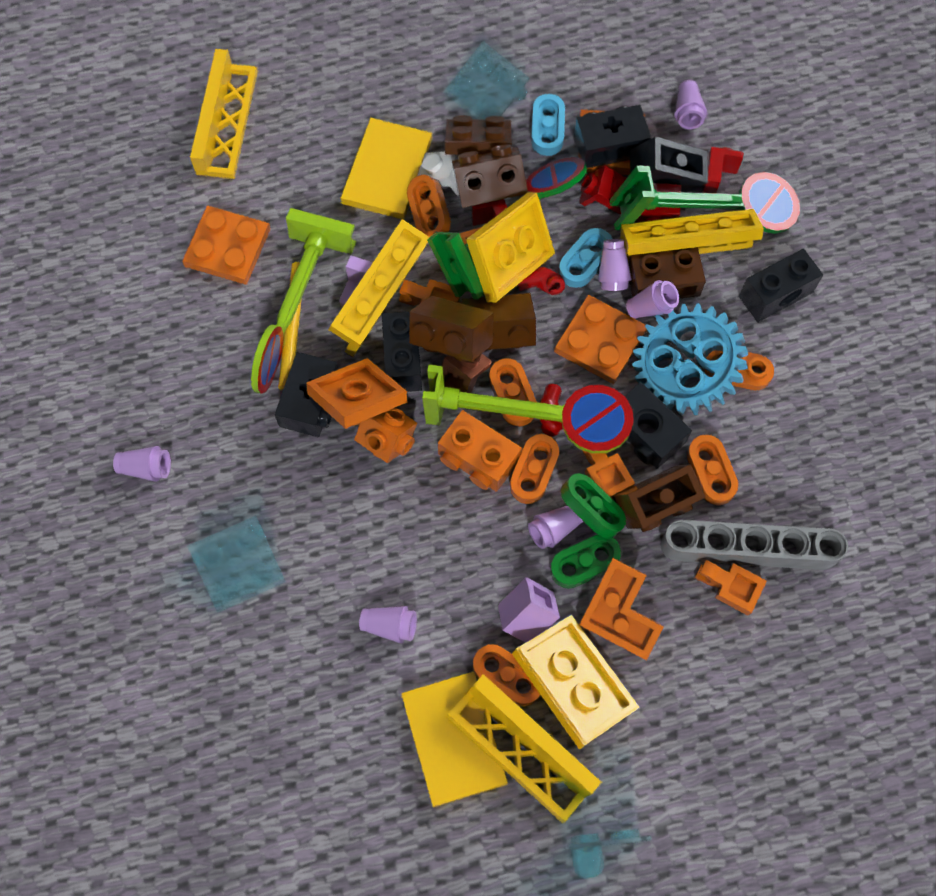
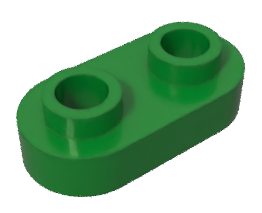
M576 473L570 476L562 485L561 496L563 501L596 534L604 538H612L625 527L626 516L622 508L590 477Z
M595 535L568 547L554 556L550 568L551 577L557 585L570 589L604 575L613 558L620 560V545L613 537L604 538ZM598 550L605 551L608 559L604 561L598 560L595 557V552ZM565 565L573 566L575 574L572 576L565 575L562 572V567Z

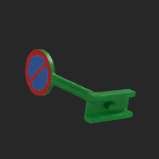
M568 157L553 161L539 168L526 179L528 192H537L539 200L559 194L577 184L587 172L586 163L582 158ZM435 232L427 241L455 297H461L467 291L471 293L473 299L478 300L484 295L468 244L464 245L459 233Z
M636 166L610 199V206H620L621 216L614 223L615 230H621V224L634 223L644 210H654L656 207L754 209L764 228L763 232L773 234L787 231L797 222L800 214V202L795 190L786 180L768 172L754 173L743 182L739 194L657 192L653 186L650 166Z

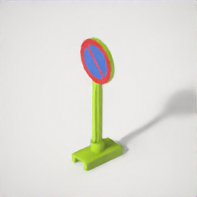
M290 208L286 217L289 238L306 242L304 245L305 252L278 313L277 324L269 325L259 341L251 373V386L254 392L265 393L272 384L280 363L285 330L293 320L319 256L323 255L325 248L348 254L353 253L356 240H352V234L355 229L354 224Z
M428 364L429 392L423 391L422 396L426 424L440 426L444 408L458 410V407L558 421L562 423V428L570 442L577 448L593 454L608 453L619 448L629 438L634 424L633 409L627 398L616 389L605 385H588L578 389L566 400L565 405L560 406L461 392L458 388L445 387L443 366Z

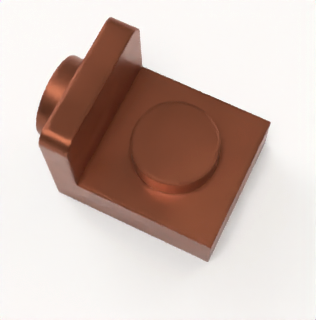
M483 353L473 362L459 361L453 356L447 355L442 363L445 387L458 388L461 392L472 393L478 376L490 367L491 360Z

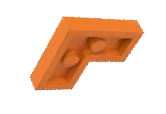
M613 558L579 625L647 660L664 625L631 609L647 575Z

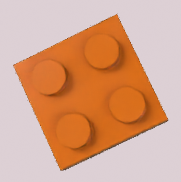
M207 205L182 260L184 267L247 285L270 232L269 223Z
M588 294L555 346L554 352L614 385L633 355V349H636L639 345L638 336H644L647 330L642 322Z
M368 358L306 382L307 394L345 429L407 403V391Z

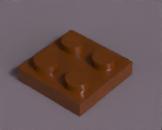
M458 115L453 117V119H447L445 155H460L473 151L481 155L491 153V149L495 146L510 144L512 147L511 120H505L501 116H489L485 120H473L472 117L467 115Z

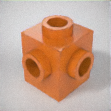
M393 408L388 412L361 422L354 440L372 452L374 456L389 463L397 456H404L410 451L415 442V438L412 436L417 422L405 415L402 410Z

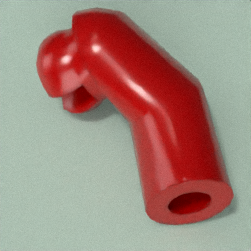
M540 267L520 282L517 287L519 291L537 287L550 295H558L564 291L565 281L558 273L546 267Z
M553 383L548 384L539 403L559 405L558 402L562 394L561 387ZM540 419L542 423L541 429L545 435L554 437L563 429L561 422Z

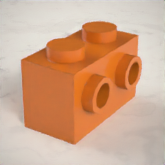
M464 410L459 413L438 442V455L441 456L440 460L443 464L454 471H457L459 468L471 475L469 478L476 486L483 490L491 488L495 492L500 489L515 468L522 451V447Z

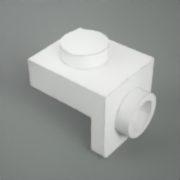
M445 151L425 153L418 175H428L436 179L441 184V187L450 186L455 194L459 196L452 161L459 160V155H445Z

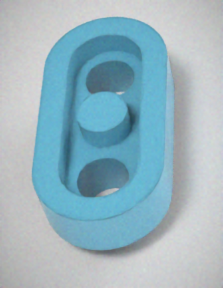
M543 94L533 103L531 144L538 154L552 156L557 154L563 147L565 104L557 95ZM550 112L553 116H545L544 113ZM548 139L551 140L552 143H545L543 142V140Z
M592 228L585 231L560 261L559 275L562 276L565 285L573 288L583 287L599 271L604 247L603 241L612 239L607 231L600 228ZM597 246L601 251L593 252L590 247ZM573 269H577L581 272V274L573 275L570 273V271Z

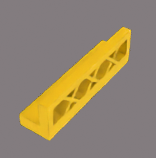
M215 49L190 159L196 175L235 179L258 70L256 66L232 64L229 52L225 49ZM232 74L248 76L247 83L235 89L230 83ZM237 98L242 107L229 116L224 110L225 105ZM231 125L236 134L233 138L223 143L218 137L219 131ZM223 152L230 158L228 168L211 167L213 158Z
M747 209L621 224L620 239L624 240V247L629 262L630 255L698 247L699 254L752 248L754 240H762L764 228L755 210Z
M403 219L329 327V331L349 343L345 352L354 357L381 316V313H383L428 244L427 239L429 236Z
M484 674L446 716L562 824L568 820L583 799L592 795L601 784V781ZM471 699L484 710L485 724L471 725L459 714ZM491 717H492L498 724H491ZM492 730H506L512 736L514 751L500 752L493 745ZM478 731H485L486 738ZM520 744L527 750L520 751ZM534 756L541 762L543 778L529 779L522 772L521 757ZM507 757H514L515 765ZM549 770H550L556 777L550 778ZM550 783H564L575 793L564 809L552 800ZM536 784H543L544 791L541 790Z

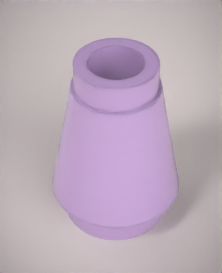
M687 80L678 87L675 119L682 128L695 129L704 123L707 109L697 83Z
M604 240L598 275L601 289L607 291L628 289V281L632 278L624 240Z
M657 280L627 301V312L634 319L669 314L677 307L679 294L674 284L670 281Z
M159 446L117 452L113 459V467L117 474L157 482L160 478L168 477L171 468V458L167 450H161Z
M568 506L535 515L533 521L528 524V530L539 548L544 549L547 546L553 548L584 521Z
M407 606L364 608L359 619L361 631H367L400 644L404 640H413L417 625L416 612L408 610Z

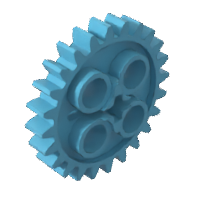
M700 303L696 304L693 312H689L686 304H682L680 314H676L673 310L668 314L669 318L667 319L656 315L655 317L659 325L656 327L648 324L645 325L649 336H638L637 339L643 348L633 349L635 357L640 360L632 363L635 371L640 372L635 376L638 384L640 382L644 384L670 410L676 405L679 415H683L686 407H690L694 415H698L699 405L704 404L705 408L710 412L712 411L711 401L717 400L723 405L725 404L722 395L724 392L736 394L732 382L743 383L742 374L737 370L748 369L746 360L741 359L748 355L746 346H740L745 342L742 333L736 334L739 330L737 323L734 321L727 324L729 319L725 312L716 318V311L713 306L706 313H703ZM686 332L696 333L691 340H680L681 336ZM667 342H672L673 344H675V345L678 347V349H679L682 353H684V354H685L688 358H690V359H693L694 357H696V359H697V361H698V364H699L703 369H706L707 371H709V372H711V373H715L714 376H713V377L707 376V375H706L705 373H703V371H702L694 362H692L691 360L687 359V360L684 361L683 358H682V356H681V354H680V352L677 351L676 349H673L672 347L666 345V343H667ZM716 350L723 352L719 359L714 361L707 360V356L711 352ZM662 359H673L672 363L668 367H658V364ZM689 378H700L699 383L695 387H684L686 380Z

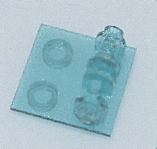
M482 41L443 93L476 120H485L489 116H502L516 98L522 101L528 93L525 85L530 78Z
M256 515L187 545L217 613L286 582Z
M639 829L616 831L610 834L611 840L599 841L598 833L577 835L571 838L570 845L563 847V852L571 851L575 874L582 879L597 877L603 870L602 848L642 844L651 841V836L640 837Z

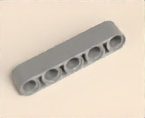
M677 520L671 523L665 531L661 540V550L666 557L674 561L704 563L705 560L717 564L735 563L737 565L826 570L835 566L846 555L848 542L841 532L827 528ZM676 534L683 536L688 546L677 547L672 542L671 536ZM708 537L719 538L724 544V549H714L709 544ZM745 539L755 540L760 546V552L748 549ZM782 541L794 544L797 554H790L785 551ZM820 543L831 547L833 550L832 557L825 555L821 551Z

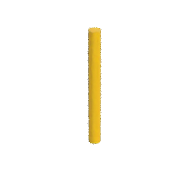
M300 262L292 263L289 287ZM301 301L291 324L284 333L279 390L284 389L296 355Z

